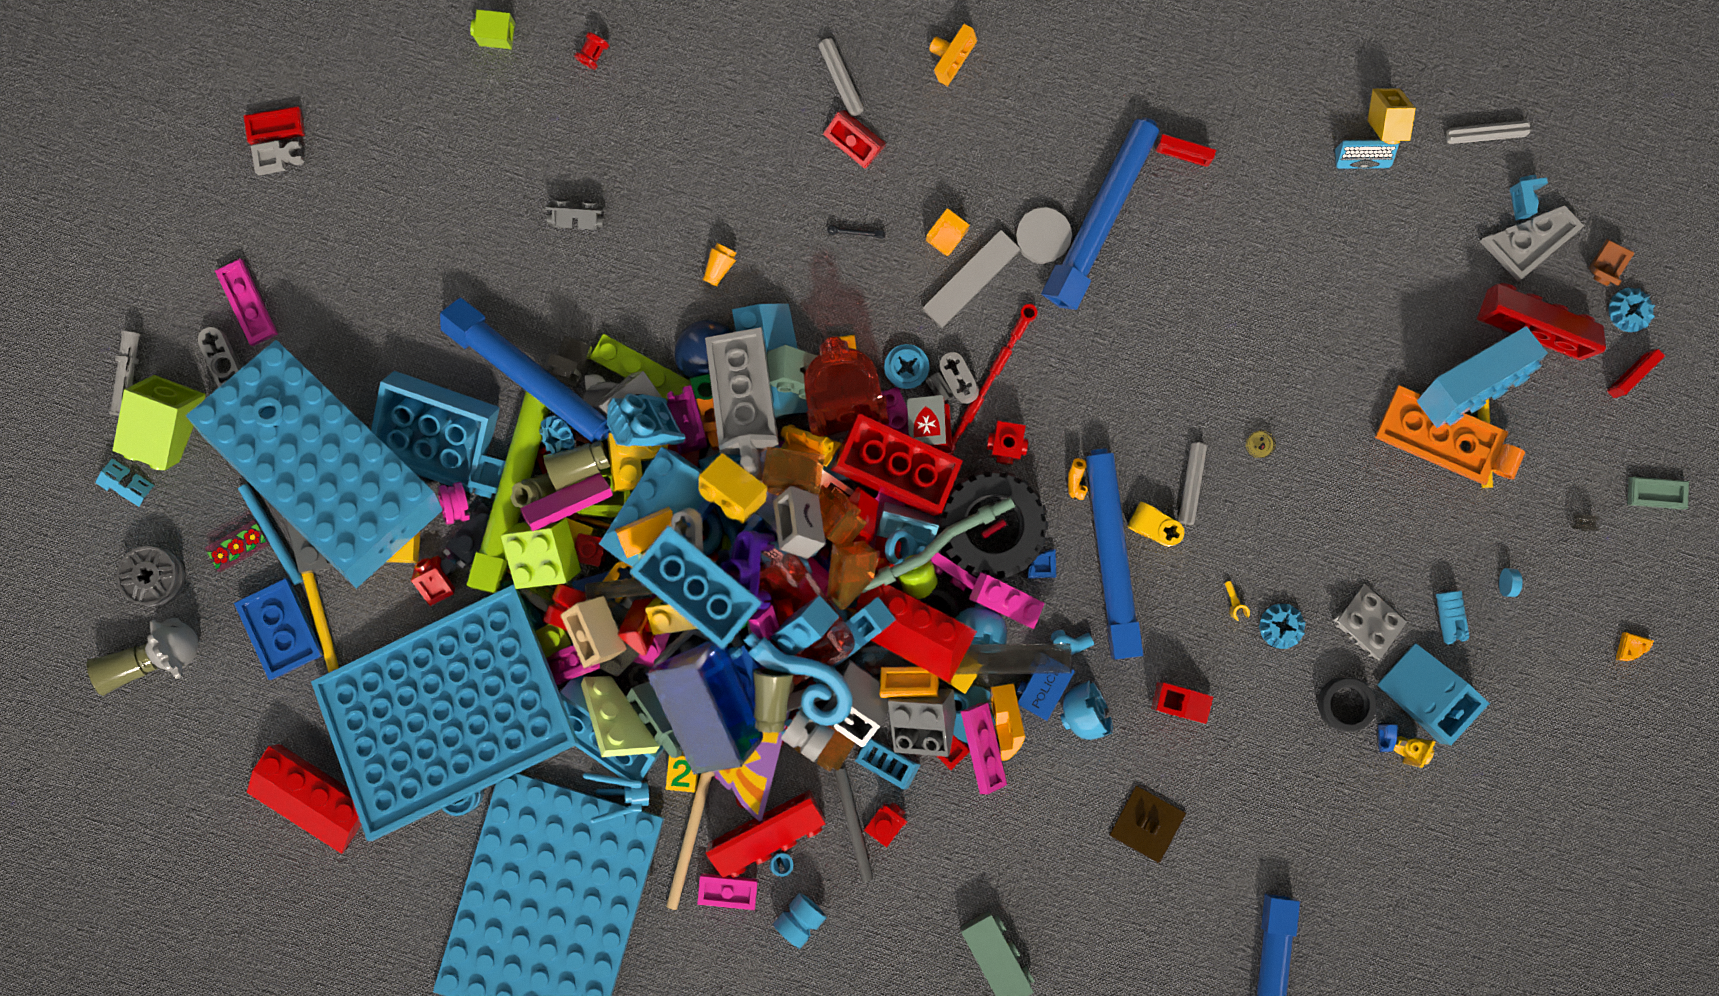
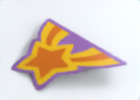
M790 711L787 712L786 720H784V723L788 720ZM749 715L740 716L728 723L710 719L702 720L705 744L693 757L691 765L713 771L727 790L733 789L743 807L759 822L762 821L782 744V739H780L782 737L781 732L766 733L759 731L755 728L756 718L754 716L750 718Z

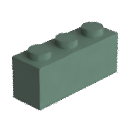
M990 911L959 927L996 996H1029L1034 993L1030 984L1035 981L1027 967L1021 969L1016 959L1020 957V954L1013 941L1007 943L1002 935L1007 930L998 915L993 918Z

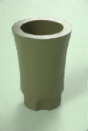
M601 441L592 444L587 443L563 452L544 455L547 472L557 491L600 473L602 469L611 466L608 453Z
M548 472L516 483L512 487L511 500L515 507L521 508L557 492Z
M146 644L87 660L89 678L95 690L101 696H105L116 688L157 669V666L150 661L146 654Z
M765 667L753 670L755 684L754 718H756L755 728L759 731L772 733L784 730V720L787 717V704L794 674L775 672Z

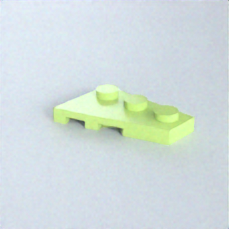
M611 676L584 677L581 686L601 756L656 753L660 746Z

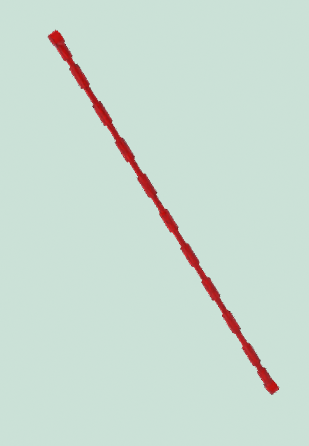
M1026 304L1022 307L1020 318L1010 333L1011 337L1008 343L1002 347L989 369L990 373L979 390V395L973 402L969 403L961 417L962 421L952 437L953 452L947 454L953 455L956 450L955 445L968 423L971 424L985 400L986 392L996 375L999 376L1012 354L1014 344L1017 340H1020L1029 323L1035 320L1038 311L1034 305ZM1031 309L1034 316L1027 318L1024 315V310ZM875 569L873 575L878 574L879 569ZM812 677L808 685H804L803 689H806L807 687L814 685L817 682H814ZM798 708L791 710L792 712L788 719L794 720L796 713L799 711ZM736 797V804L740 808H744L738 800V798Z

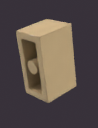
M604 596L578 603L561 614L584 668L611 660L627 650L623 640L618 636L619 630Z

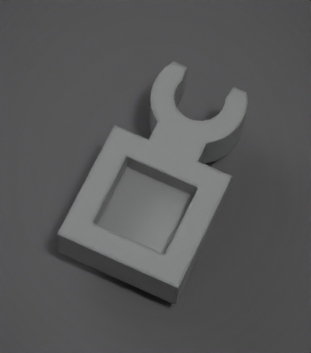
M279 141L252 145L251 151L255 173L260 176L286 171V162L294 165L303 164L305 161L301 156L292 157L293 151L301 149L302 145L296 141L287 143L284 148H282V144Z

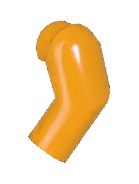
M1080 458L1074 459L1069 470L1068 494L1071 498L1075 497L1078 500H1084L1088 488L1085 485H1081L1080 481L1087 464Z

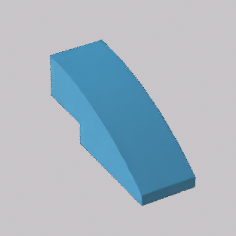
M877 597L816 645L815 648L826 661L836 667L896 619L879 597Z

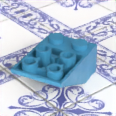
M1416 643L1412 645L1377 684L1440 744L1450 746L1490 704L1470 684Z

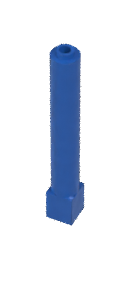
M1142 117V119L1134 120L1062 265H1055L1041 293L1059 308L1077 310L1091 282L1087 276L1160 132L1156 127V122L1152 119Z
M461 297L440 312L441 331L464 349L470 346L592 443L597 441L603 442L608 437V434L611 433L607 426V417L485 323V316Z
M1107 448L1091 450V456L1086 457L1108 620V625L1106 626L1111 659L1143 656L1139 622L1136 620L1114 453H1108Z
M1272 894L1264 895L1261 923L1264 934L1257 996H1287L1293 936H1297L1300 901L1293 897Z

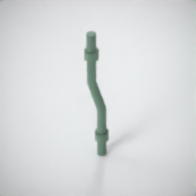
M1011 497L990 507L987 504L979 508V512L948 526L921 553L892 567L888 565L879 569L878 574L859 582L862 592L865 593L879 585L885 584L886 586L896 581V577L927 563L954 536L983 522L987 524L994 521L995 516L1015 507Z

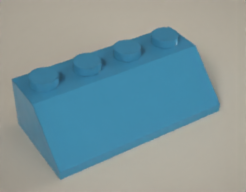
M757 304L732 309L736 332L762 328L766 355L768 351L784 345L798 349L789 304ZM771 386L775 420L811 413L808 399H802L796 393L780 392L777 390V387Z
M661 447L599 544L619 560L633 567L639 560L638 554L630 558L625 556L615 530L666 507H670L673 516L685 508L697 510L705 499L698 490L699 475L703 471L677 452Z
M670 526L662 532L630 570L633 576L722 649L762 603Z
M581 675L571 679L562 689L560 695L579 741L576 747L622 779L641 780L642 782L663 752L664 747L661 745L656 753L602 757L581 686L585 676Z

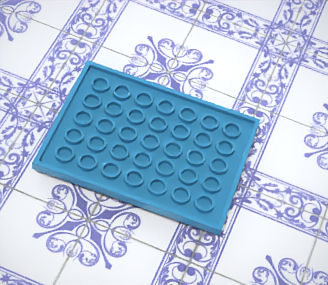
M511 585L311 681L367 841H374L579 744L519 589H515V585Z
M516 773L497 782L433 992L444 996H612L665 817L642 811L631 812L608 820L591 823L590 820L593 817L628 806L521 773Z

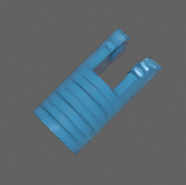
M1462 590L1436 593L1444 642L1447 645L1453 644L1456 638L1461 642L1467 641L1469 639Z

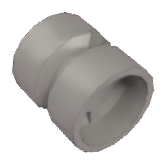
M801 708L780 739L793 748L801 747V754L814 762L835 731L829 726L817 724L809 719Z

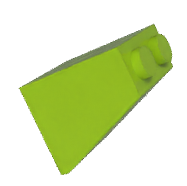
M156 375L124 389L112 451L122 454L126 459L138 460L149 464L155 470H167L179 463L194 427L186 415L205 400L206 394Z

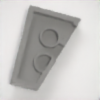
M1562 206L1537 216L1530 221L1487 236L1480 242L1519 282L1584 227V225L1566 206Z

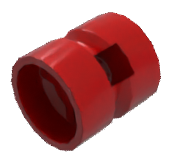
M557 584L552 596L555 603L548 606L543 621L568 631L561 614L578 603L592 600L593 596L565 584Z

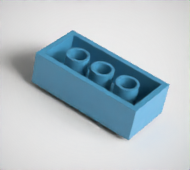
M1526 326L1437 377L1417 400V403L1436 428L1445 423L1451 426L1464 417L1463 413L1468 410L1473 413L1486 404L1485 400L1490 397L1493 400L1501 397L1512 384L1518 387L1530 378L1529 375L1542 366L1540 361L1548 353Z

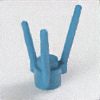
M583 774L585 779L624 785V789H598L596 794L624 795L625 804L631 805L593 817L590 820L591 823L608 820L631 812H642V806L649 805L648 783H641V780H627L598 774Z

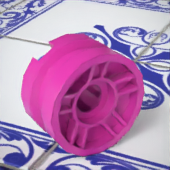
M461 481L453 483V486L446 487V485L438 486V497L443 509L442 515L445 524H453L454 520L459 519L462 522L469 520V513L466 514L468 509L467 499Z

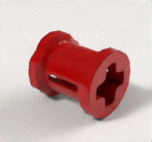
M588 32L586 34V42L580 52L575 53L574 57L583 65L596 70V63L603 50L609 48V44L599 36Z

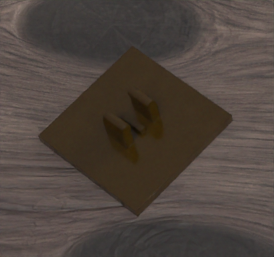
M1135 786L1109 836L1160 864L1186 813L1142 788Z

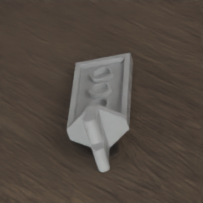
M760 327L706 337L719 450L725 455H741V465L744 469L762 482L763 474L759 453L779 444L763 330Z

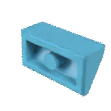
M885 502L877 536L888 538L895 530H907L913 535L918 545L927 547L935 539L939 527V516H932L920 510ZM901 537L900 539H898V541H901V542H903V541L905 540V538H903V537Z

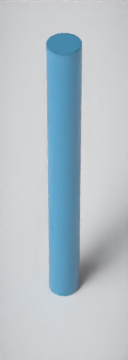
M248 483L238 488L239 492L294 585L303 582L301 573H299L296 564Z

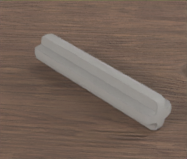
M831 38L822 40L819 43L820 51L847 111L851 117L857 116L863 112V106L834 41Z
M1527 120L1452 127L1446 131V141L1448 144L1526 137L1530 134V123Z
M1193 442L1190 447L1178 520L1181 524L1193 525L1195 523L1207 445L1201 442Z

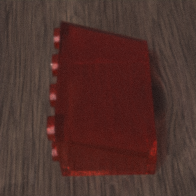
M787 553L760 566L758 592L766 591L770 594L771 600H764V602H770V605L773 606L779 627L791 614L819 595L839 616L820 639L794 656L815 660L828 666L848 657L855 647L854 636L799 557L795 554ZM794 674L792 681L796 685L811 676Z

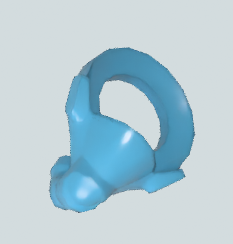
M895 530L890 534L885 545L886 559L889 563L896 565L904 561L908 556L921 553L926 546L918 545L909 531ZM903 537L905 540L901 543L900 548L902 558L898 559L894 552L895 544L898 539Z

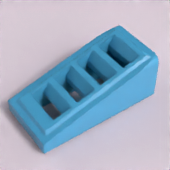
M870 738L865 746L861 748L855 759V762L901 789L909 788L921 765L901 753H894V749L873 738ZM873 747H876L878 750L870 763L867 761V758ZM885 752L888 756L882 767L879 768L877 765ZM895 758L898 762L890 774L887 771ZM905 764L908 768L903 778L900 779L898 775Z

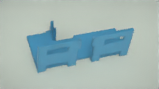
M111 459L102 469L95 483L106 491L110 488L119 495L140 507L143 499L155 485L135 474L129 485L124 487L119 482L125 475H128L130 469ZM115 464L116 466L120 467V468L123 469V470L120 471L119 469L115 468V467L112 466V465ZM105 473H110L111 475L115 476L116 479H113ZM139 480L142 481L143 483H145L146 485H148V487H145L144 485H142V484L139 483L138 481H139ZM131 488H134L135 490H137L138 492H140L141 495H139V494L135 493L134 491H132Z

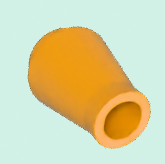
M716 243L714 249L711 248L706 271L702 279L718 286L721 279L735 263L736 260L734 258L737 252Z

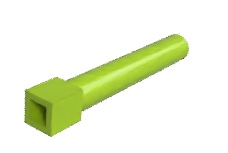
M527 391L524 395L480 552L475 554L466 585L470 588L492 594L502 590L501 584L504 583L509 566L500 535L517 524L521 514L520 507H515L512 503V487L524 479L531 478L542 440V435L539 433V429L542 428L541 421L546 419L550 412L549 408Z

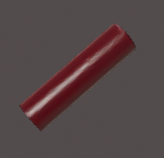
M1001 519L981 532L984 538H987L1007 524L1004 519Z

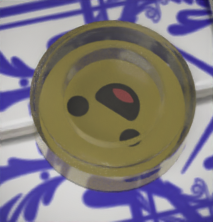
M1266 430L1255 431L1246 440L1248 453L1257 459L1270 456L1276 448L1274 436Z

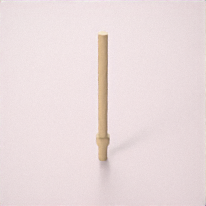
M701 768L698 771L701 775L666 905L667 908L673 910L678 908L711 778L715 776L713 771Z

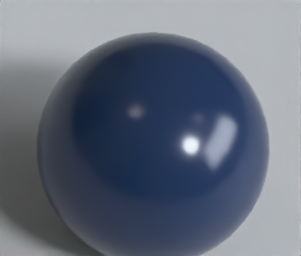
M701 320L686 327L679 335L674 350L675 362L680 373L689 381L690 378L710 374L705 338L733 333V331L725 324L714 320Z

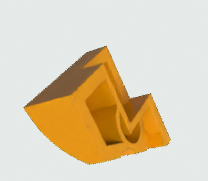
M1014 684L991 687L990 700L1002 761L1010 759L1020 749L1025 739Z

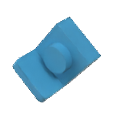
M1536 175L1525 176L1519 179V183L1510 188L1515 221L1527 219L1537 213L1539 201L1534 190H1538L1548 184L1547 178L1537 179Z

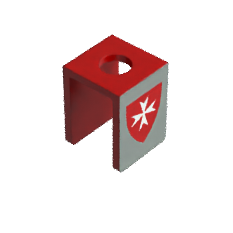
M938 395L909 398L907 400L909 436L945 453L953 452L950 406L945 404L944 397Z

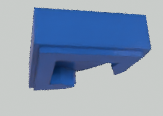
M1056 549L1041 553L1030 564L1027 578H1056Z
M1379 723L1378 745L1380 752L1393 751L1397 740L1398 725Z

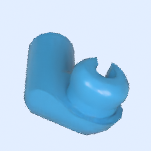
M1056 630L1051 635V640L1056 650L1069 655L1076 654L1094 645L1089 633L1075 639L1065 635L1063 630Z

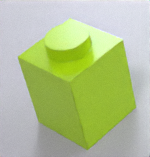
M477 10L476 19L471 20L470 32L478 45L512 49L515 21L511 14Z

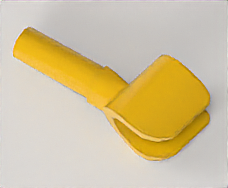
M1226 582L1225 586L1232 604L1229 609L1230 616L1239 621L1236 611L1242 608L1244 615L1248 618L1250 610L1240 603L1232 582Z

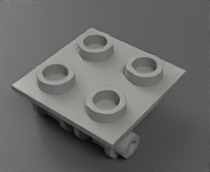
M1363 584L1344 612H1339L1333 618L1337 628H1340L1346 634L1349 633L1348 638L1350 640L1356 639L1354 641L1355 645H1359L1367 653L1368 657L1373 656L1378 660H1381L1407 623L1366 584Z

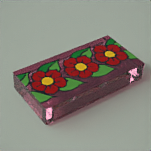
M253 520L208 545L205 549L216 570L222 573L268 547L270 543L257 521Z

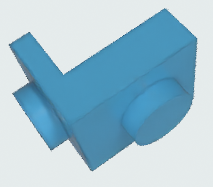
M482 455L473 482L469 481L468 483L469 487L476 488L474 494L491 498L492 493H497L505 461Z

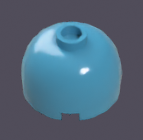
M978 603L975 604V607L961 611L955 618V620L977 631L970 646H973L972 651L998 653L1001 652L1002 648L1006 649L1007 626L999 613Z
M1086 681L1075 686L1067 693L1063 702L1064 713L1060 714L1061 721L1067 730L1071 729L1076 736L1088 740L1102 738L1113 732L1111 716L1105 718L1104 709L1108 708L1107 704L1094 683L1090 684V681Z

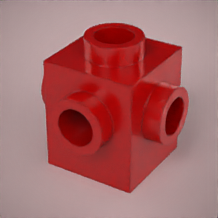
M1002 421L996 422L994 433H989L986 447V449L991 450L990 457L997 458L996 463L1013 465V461H1019L1021 455L1026 456L1028 439L1024 438L1026 425ZM1003 441H1009L1011 447H1006Z

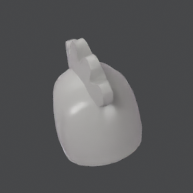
M170 618L162 623L151 620V634L147 636L146 654L154 665L168 672L170 671L176 679H179L183 676L182 669L190 664L197 655L199 646L198 636L191 627L182 623L179 618Z

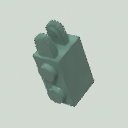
M660 678L631 688L626 698L659 746L662 745L672 758L681 756V746L687 752L695 750L696 743L694 737H692L687 728L690 722L685 712L680 709L673 699L671 692L660 682Z

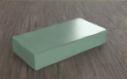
M1629 477L1627 505L1688 509L1689 481Z

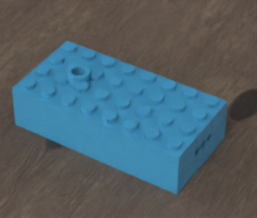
M277 340L272 342L186 415L202 437L356 589L443 511L434 491Z

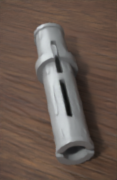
M121 331L119 356H115V362L118 363L110 415L119 416L124 389L133 385L135 365L139 364V359L136 358L139 333Z

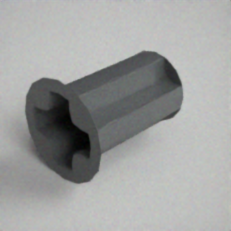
M939 371L925 380L934 396L942 395L944 401L953 396L951 389Z

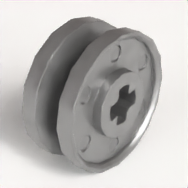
M142 546L128 552L119 563L116 573L118 589L123 596L134 604L160 606L171 602L183 589L186 577L184 565L176 554L168 549L152 546Z

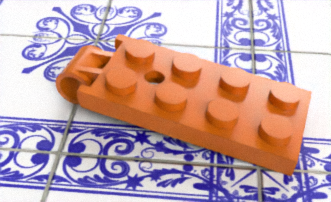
M1400 385L1396 387L1374 438L1483 485H1487L1491 471L1504 478H1515L1525 451L1513 445L1503 444L1509 434L1508 431L1463 413L1464 417L1455 424L1449 426L1445 423L1436 428L1417 403L1421 394ZM1462 441L1469 442L1470 449L1468 451L1461 449L1460 444Z

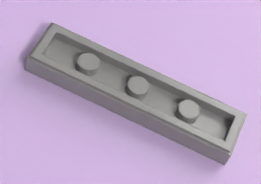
M1000 230L922 310L942 329L1021 249Z

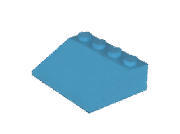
M393 371L380 382L371 432L415 474L449 486H453V483L461 481L464 491L472 493L474 488L469 487L468 483L469 481L473 482L482 455L486 456L495 431L500 407Z

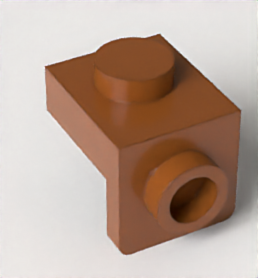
M1606 239L1589 266L1591 272L1595 274L1593 279L1606 286H1609L1610 283L1619 286L1622 281L1619 277L1631 260L1634 252Z

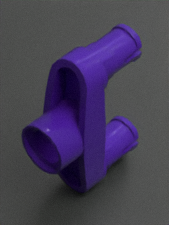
M743 531L735 539L731 560L724 562L721 569L762 602L757 609H767L770 606V602H764V600H771L770 594L766 591L758 592L761 551L768 552L774 549L775 544H768V542H775V537L771 533L759 534L755 531Z

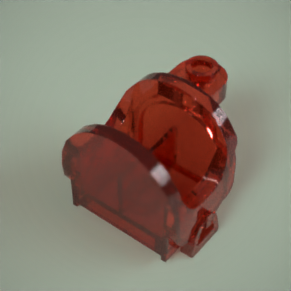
M839 337L827 338L819 347L820 355L812 360L805 372V395L809 410L807 415L812 434L818 437H825V435L849 431L858 414H862L881 424H889L886 395L883 396L878 374L871 359L861 351L849 348L848 343Z

